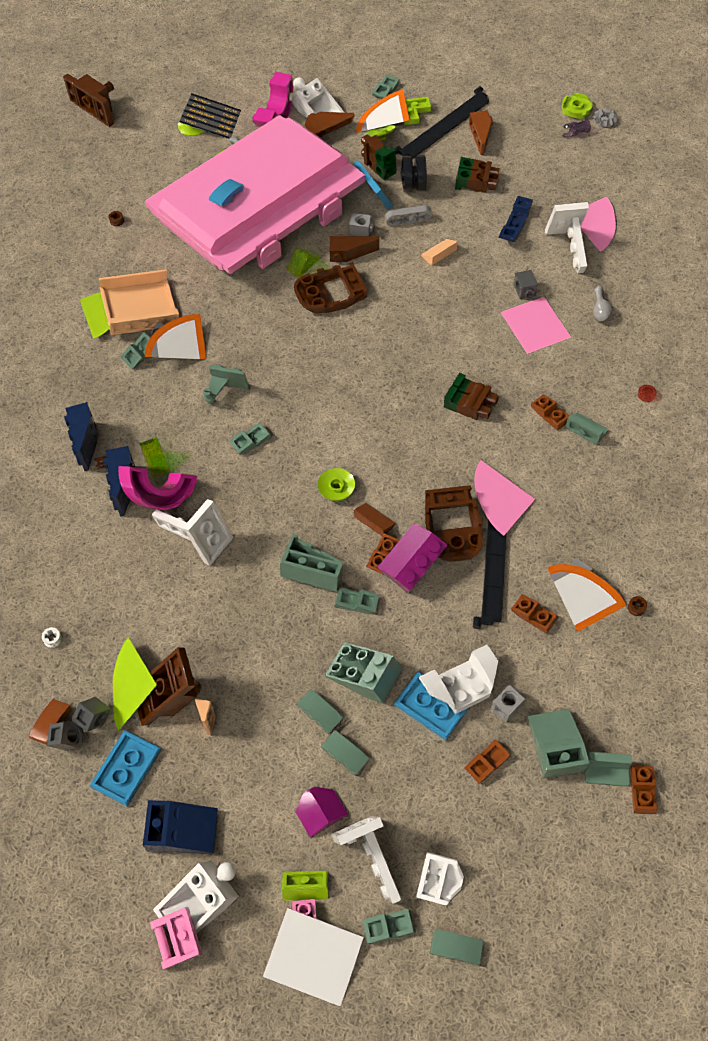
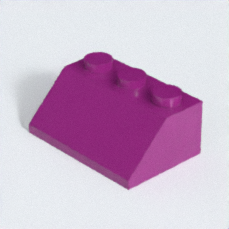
M414 523L377 569L408 593L446 548L447 544L432 532Z

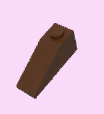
M330 236V262H348L379 250V236Z

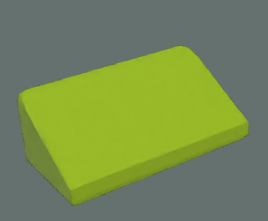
M328 871L283 872V901L328 899Z

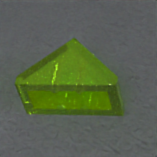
M296 247L287 266V271L300 278L321 257L310 250Z
M157 436L139 443L153 478L170 471Z

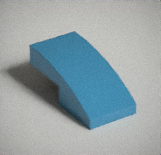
M228 179L209 196V201L224 206L232 202L233 195L243 191V184Z

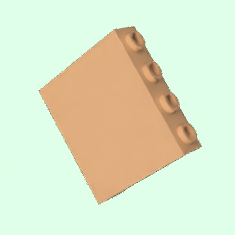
M166 269L99 278L100 292L111 335L152 330L157 322L167 324L179 318V312L175 308L168 284Z

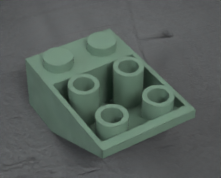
M344 642L327 670L325 677L368 699L384 703L402 667L393 655Z
M569 709L527 717L543 778L586 771L590 762L583 739Z

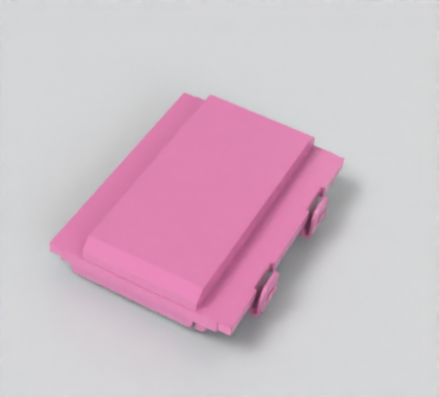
M279 115L145 200V204L165 227L217 269L225 270L231 274L255 257L261 269L275 262L281 257V244L279 241L317 214L319 222L323 227L342 215L341 198L365 182V174L350 164L346 155L340 153L294 119L289 117L285 119ZM232 179L243 184V191L233 195L232 202L220 206L209 201V196L226 180Z

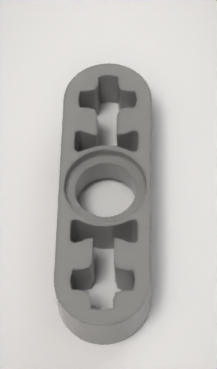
M427 205L390 210L385 214L388 226L429 221L432 218L431 208ZM413 214L411 217L405 218L406 215Z

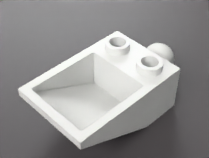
M300 77L293 81V86L298 91L294 93L291 101L298 112L305 117L311 113L316 114L318 112H344L318 78L305 85L304 79Z
M212 860L198 863L153 909L154 912L161 918L189 907L197 934L239 897L228 883L236 874L234 865L224 862L217 868Z

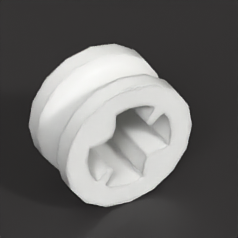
M50 627L42 633V640L47 647L54 648L61 643L62 636L56 628ZM51 634H54L56 637H53V641H50L48 639V637L50 638Z

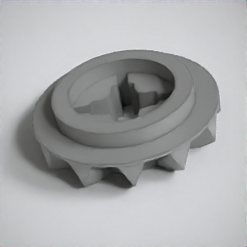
M598 109L594 113L593 120L599 126L611 127L617 123L618 115H616L615 111H611V109Z

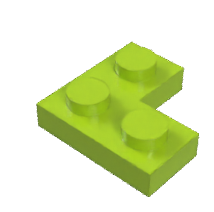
M429 97L405 99L409 120L403 123L404 125L419 124L418 113L431 112Z

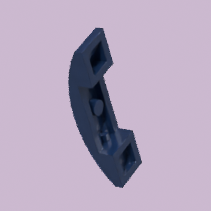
M517 196L513 210L506 225L503 226L499 238L512 242L518 239L530 212L533 199Z

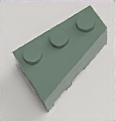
M293 533L280 562V575L283 578L337 592L343 577V562L324 551L320 552L313 547V544L305 543Z

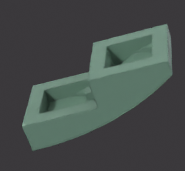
M385 75L382 82H378L372 95L383 99L392 94L399 85V79Z
M148 331L143 332L137 341L131 344L120 356L131 369L137 367L146 358L145 348L152 336Z
M259 422L246 433L242 430L229 442L241 455L271 438V435Z
M339 587L334 607L360 613L375 614L379 594L362 589L357 592Z
M312 689L296 704L326 733H330L343 719L329 703Z
M335 730L320 746L353 775H356L370 759Z
M409 909L387 915L381 914L362 920L367 944L415 934Z
M435 929L430 954L477 966L480 965L483 941Z

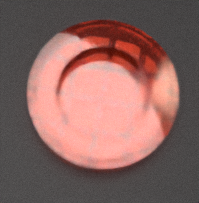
M642 385L637 393L638 398L644 402L653 401L657 394L656 389L651 385Z

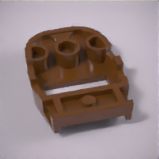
M353 262L350 263V266L341 268L340 265H335L332 269H317V273L303 275L294 284L295 295L299 303L306 310L313 313H329L343 310L367 297V289ZM340 277L349 296L348 299L341 302L338 300L332 303L323 283Z
M471 485L425 490L426 529L447 544L446 548L438 556L441 560L448 562L469 560L475 557L482 548V519L479 516L476 500L472 499L470 493ZM468 506L471 527L434 531L431 510Z

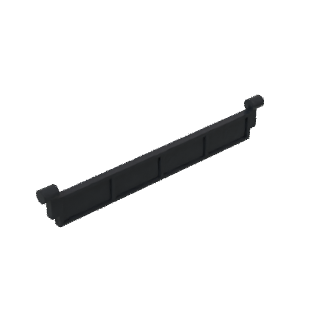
M479 86L474 90L476 95L403 148L400 146L394 148L396 154L399 153L402 156L411 155L412 159L415 158L416 155L422 153L469 118L470 113L477 112L488 104V95L482 92L483 88Z
M489 519L481 617L476 616L473 618L474 629H480L481 624L493 626V622H501L507 533L503 536L491 524Z

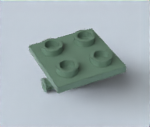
M209 365L212 376L209 387L203 391L204 399L209 405H214L216 396L224 386L249 390L250 386L245 372L238 368L228 369L222 365Z

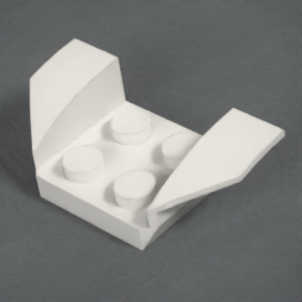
M488 645L472 651L469 661L440 675L434 669L419 676V679L429 695L448 703L454 713L457 714L490 697L498 660Z

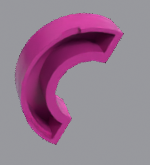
M280 72L274 73L269 82L270 99L266 109L258 107L253 115L252 120L257 127L265 125L279 115L285 119L288 118L292 101H289L290 93H293L292 75Z
M119 466V480L127 497L135 504L148 509L168 510L181 505V502L189 498L197 482L196 475L170 473L164 486L157 489L150 483L147 469Z

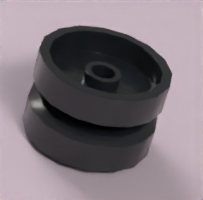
M411 155L402 156L401 182L403 192H411L414 181L417 191H426L427 169L425 155H416L414 166Z

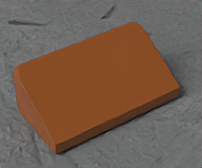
M367 503L354 510V517L381 536H383V533L387 534L395 526L393 521Z

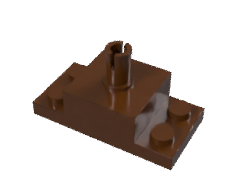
M68 73L63 76L71 102L108 127L114 124L111 113L113 110L108 94L114 90V86L110 81L103 85L88 74L78 80Z
M177 647L150 672L157 685L137 708L141 726L150 725L159 716L176 715L200 693L201 684L198 681L194 682L189 659L184 647Z

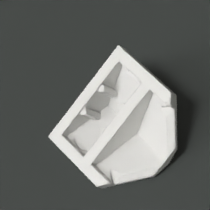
M427 852L416 897L447 905L462 887L464 875L458 861Z

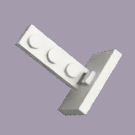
M588 202L555 205L545 228L546 235L568 233V237L571 238L570 250L574 254L573 267L576 268L577 274L584 273L587 268L580 226L589 209Z
M209 499L205 501L187 523L182 518H175L166 511L162 512L156 509L152 514L158 526L190 540L203 562L209 566L233 539L217 507Z
M370 816L332 833L334 842L339 845L345 843L349 845L356 842V838L363 836L365 842L362 843L366 855H371L374 864L371 865L375 877H380L383 886L380 887L384 899H389L392 904L401 900L373 832L383 827L380 817Z

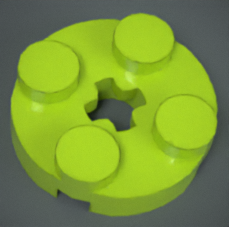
M573 93V96L568 97L569 95L565 96L561 107L564 115L583 120L591 113L593 103L589 101L588 96L581 93Z

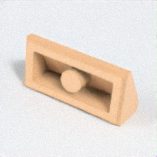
M445 239L421 254V256L428 263L434 265L457 250V241Z
M195 699L207 735H212L216 719L210 701Z

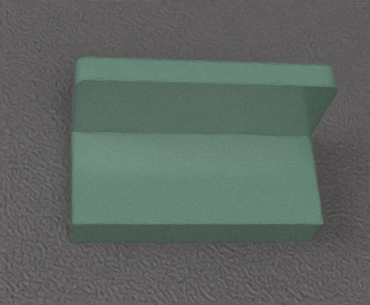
M578 412L575 415L573 413L570 414L565 427L595 445H598L608 430Z
M599 752L587 753L590 762L585 771V782L587 784L629 786V768L632 765V755Z

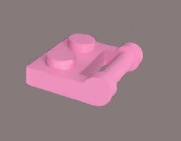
M189 907L150 922L151 929L155 930L163 962L161 964L163 970L202 954ZM166 924L176 955L174 957L171 955L163 927Z

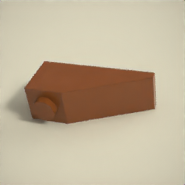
M488 110L472 112L469 116V127L480 155H484L491 126H493V118L489 115Z
M345 112L311 113L307 116L305 127L318 137H322L352 123L355 115L354 113Z

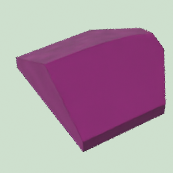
M315 786L303 793L295 811L310 838L348 815L333 789Z

